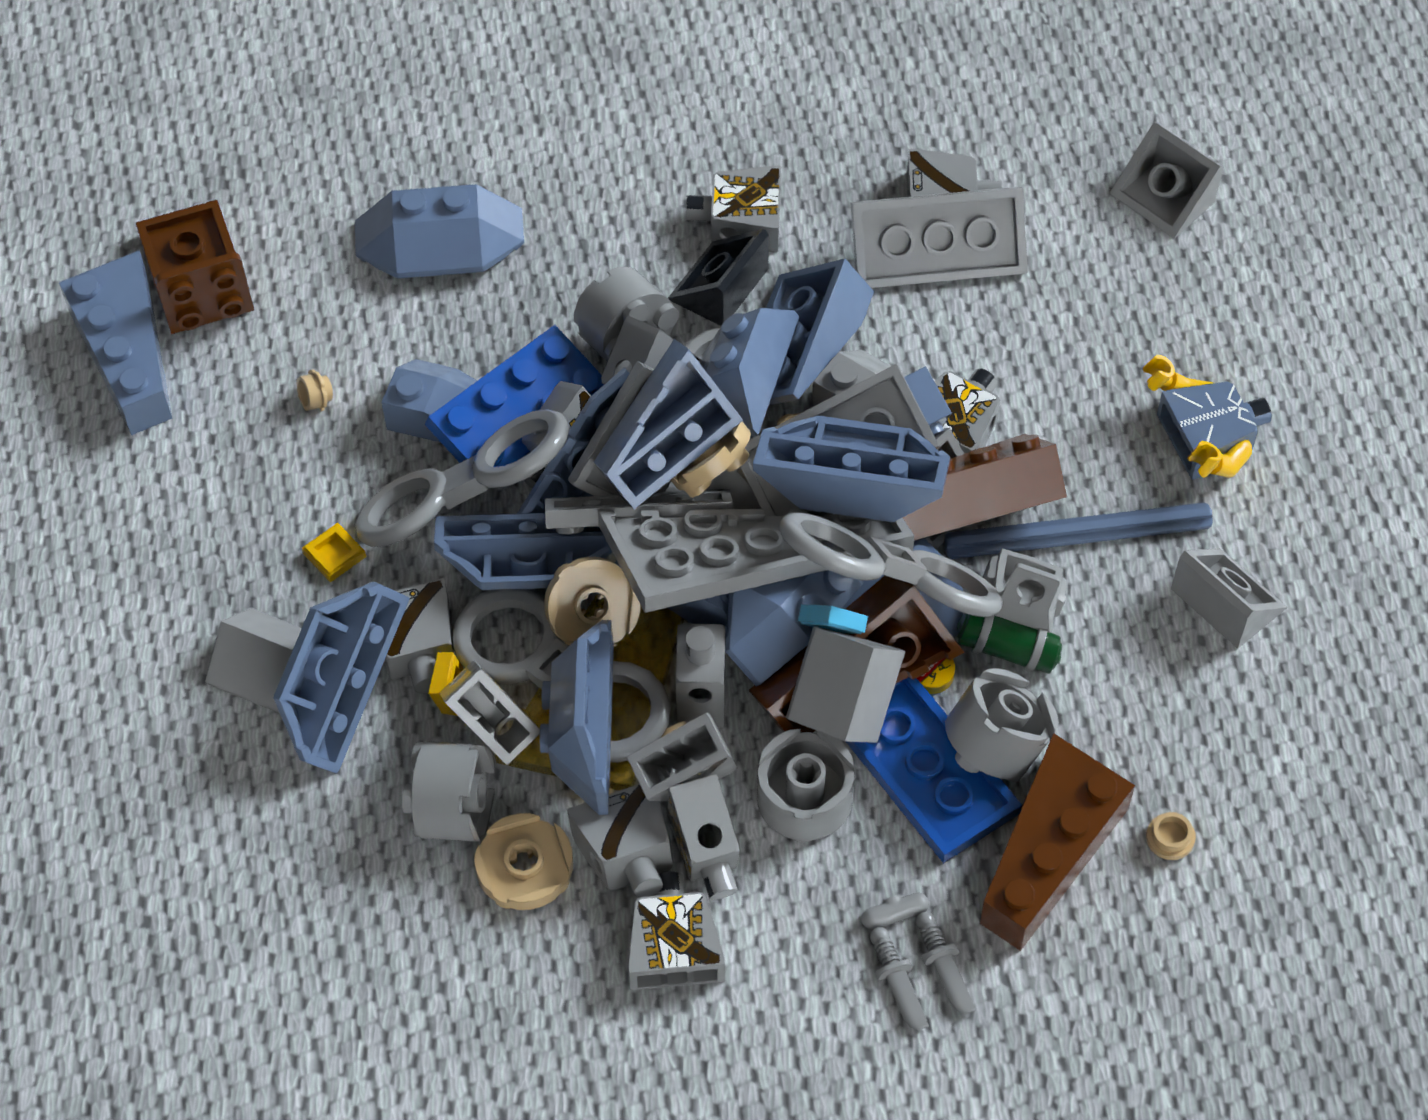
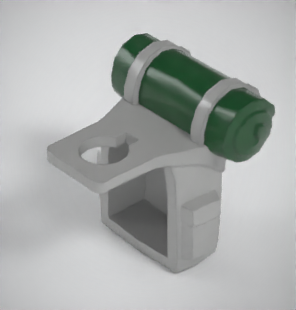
M1002 548L997 556L991 557L983 574V578L996 588L1003 599L1002 608L997 615L989 617H979L964 613L957 625L958 644L972 648V653L978 655L984 653L1023 666L1024 670L1029 672L1035 669L1050 674L1061 661V637L1052 633L1053 618L1060 615L1066 599L1067 581L1063 578V569L1034 557Z

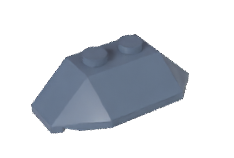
M477 184L393 190L355 220L356 256L362 261H367L375 268L398 279L484 272L524 244L522 208Z
M758 308L745 314L736 313L724 321L709 344L700 363L741 416L744 424L750 430V438L759 435L799 319V315L795 310Z
M814 416L790 422L778 429L775 427L763 429L753 461V471L800 509L895 522L942 497L950 456L942 450L938 451L928 440L910 428Z
M545 513L436 516L435 551L481 590L548 588L549 583L554 578L555 571L561 565L571 563L583 557H601L605 559L612 553L599 526L584 527L582 532L576 534H559L556 532V528L546 529Z
M826 570L729 593L727 614L729 636L726 637L725 652L757 687L808 645L813 627L803 625L798 621L801 605H828L842 608L863 585V581Z
M371 582L310 607L273 696L301 761L336 774L340 770L409 602V597L379 583Z
M601 620L577 638L552 662L551 681L542 682L543 710H550L549 724L540 725L541 753H549L552 772L598 815H609L614 658L611 620Z

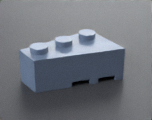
M674 339L596 457L594 463L619 495L635 509L735 428L743 419L692 352Z

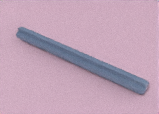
M1204 502L956 531L945 534L944 547L948 558L958 559L998 554L1002 548L1018 552L1205 530L1212 527L1213 515L1208 503Z

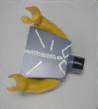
M1162 355L1154 356L1142 369L1144 372L1152 375L1147 380L1149 389L1156 391L1161 388L1163 390L1157 416L1192 480L1199 477L1205 478L1209 474L1227 478L1234 477L1252 455L1258 433L1257 426L1271 422L1272 414L1268 402L1262 397L1244 403L1234 384L1228 381L1214 383L1186 378L1175 372L1173 364Z

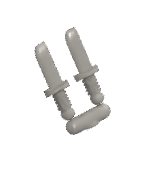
M913 893L904 897H890L884 900L882 904L865 910L861 917L865 928L873 930L870 934V939L875 945L874 949L882 966L875 971L878 981L888 980L904 1020L915 1030L928 1027V1023L907 975V972L913 970L909 959L900 961L894 944L889 939V932L882 928L918 916L916 923L921 930L920 934L928 950L927 953L921 956L925 966L934 964L952 1006L958 1012L967 1014L975 1011L972 999L953 958L959 954L956 944H946L938 924H935V917L932 913L926 912L929 907V900L922 893Z

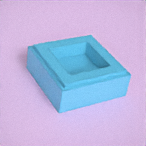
M801 605L798 621L810 627L818 626L844 634H861V632L865 633L868 616L828 605Z

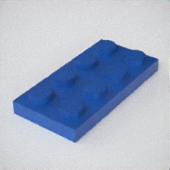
M553 325L428 416L425 426L455 459L461 463L475 456L485 441L502 426L517 417L540 410L560 381L582 385L592 396L604 385L602 384V375L556 325ZM522 437L513 442L500 454L495 461L494 467L506 466L530 453L523 444Z
M908 677L895 684L878 742L846 743L934 853L945 863L1021 813L1022 804L1000 778L993 777L982 771L977 773L968 772L957 763L955 759L957 751L952 746L945 728V720L948 715L917 678L912 680Z

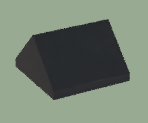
M763 228L712 241L668 299L722 326L724 321L734 315L767 272L769 234Z

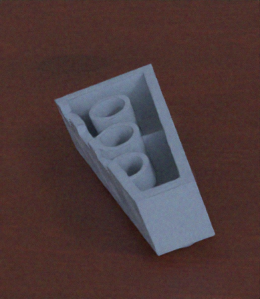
M140 250L59 282L69 313L130 434L134 435L172 419L150 284Z

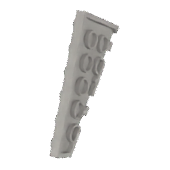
M800 508L790 509V513L808 514V510ZM764 509L690 510L686 513L685 517L663 518L659 517V510H641V518H615V511H598L599 527L645 613L827 570L795 551L783 539L779 531V522L784 516H764ZM839 514L819 516L854 532L866 541L872 536L913 550L914 534L903 518L895 522ZM810 535L834 551L854 557L843 548L827 540Z

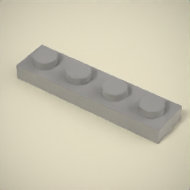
M730 490L704 491L693 498L689 497L686 492L654 493L635 509L620 495L545 499L546 529L556 528V532L559 534H576L582 532L584 527L599 526L598 511H615V518H641V510H659V517L663 518L685 517L686 513L690 510L733 509Z

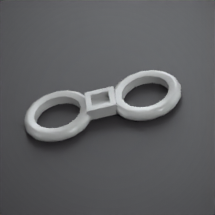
M551 409L532 411L515 418L498 429L485 441L475 456L443 472L433 468L420 469L395 479L378 491L361 510L355 524L359 541L371 547L389 546L400 542L424 528L437 516L444 505L449 510L487 491L488 487H506L532 476L553 460L566 443L570 427L565 416ZM548 430L541 443L528 455L506 466L494 467L495 461L500 454L513 442L532 432ZM429 489L427 496L411 513L386 526H377L381 516L396 501L412 492Z
M788 513L779 522V531L783 539L795 551L829 571L862 581L877 580L882 575L913 584L917 589L936 601L969 615L979 617L995 616L1002 608L1003 599L996 588L986 579L969 568L941 555L923 550H910L907 547L872 536L866 541L854 532L832 521L811 514ZM810 535L827 540L843 548L854 557L836 552L821 544ZM931 573L940 575L959 584L972 594L958 590L942 582L941 580L933 576Z
M500 589L482 593L464 607L455 621L452 637L456 657L464 668L475 660L497 684L514 685L530 680L541 689L543 681H551L552 662L569 646L556 636L550 628L544 609L545 597L529 589ZM521 608L534 614L543 625V638L536 651L524 660L511 664L493 663L482 658L475 651L471 643L473 631L480 620L496 610ZM613 661V682L627 683L640 689L648 698L651 706L650 717L641 730L629 738L611 741L610 762L619 763L628 760L627 756L662 737L668 727L671 705L664 685L651 671L631 662Z

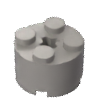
M630 267L613 268L607 271L610 277L600 284L596 280L590 283L578 299L574 310V323L578 325V334L607 362L628 315L660 329L668 336H670L673 327L679 319V311L673 306L672 302L637 270Z
M996 668L983 671L980 677H976L971 682L945 720L947 736L957 751L955 754L957 763L971 773L982 771L993 777L1007 779L1011 782L1019 781L1058 728V716L1050 700L1043 693L1037 698L1026 689L1030 682L1016 673Z
M793 729L773 738L763 749L757 770V804L765 822L777 833L801 843L824 838L838 830L847 820L853 803L855 772L849 750L839 739L819 731L811 733L801 732V729Z
M416 742L412 750L413 781L412 784H405L402 793V809L404 813H412L414 836L424 839L480 841L479 836H485L488 830L495 795V788H487L486 773H495L494 760L490 748L487 745L471 743Z

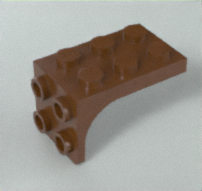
M218 200L135 222L171 334L193 330L202 325L226 318H235L243 313L254 311L240 255L235 252Z

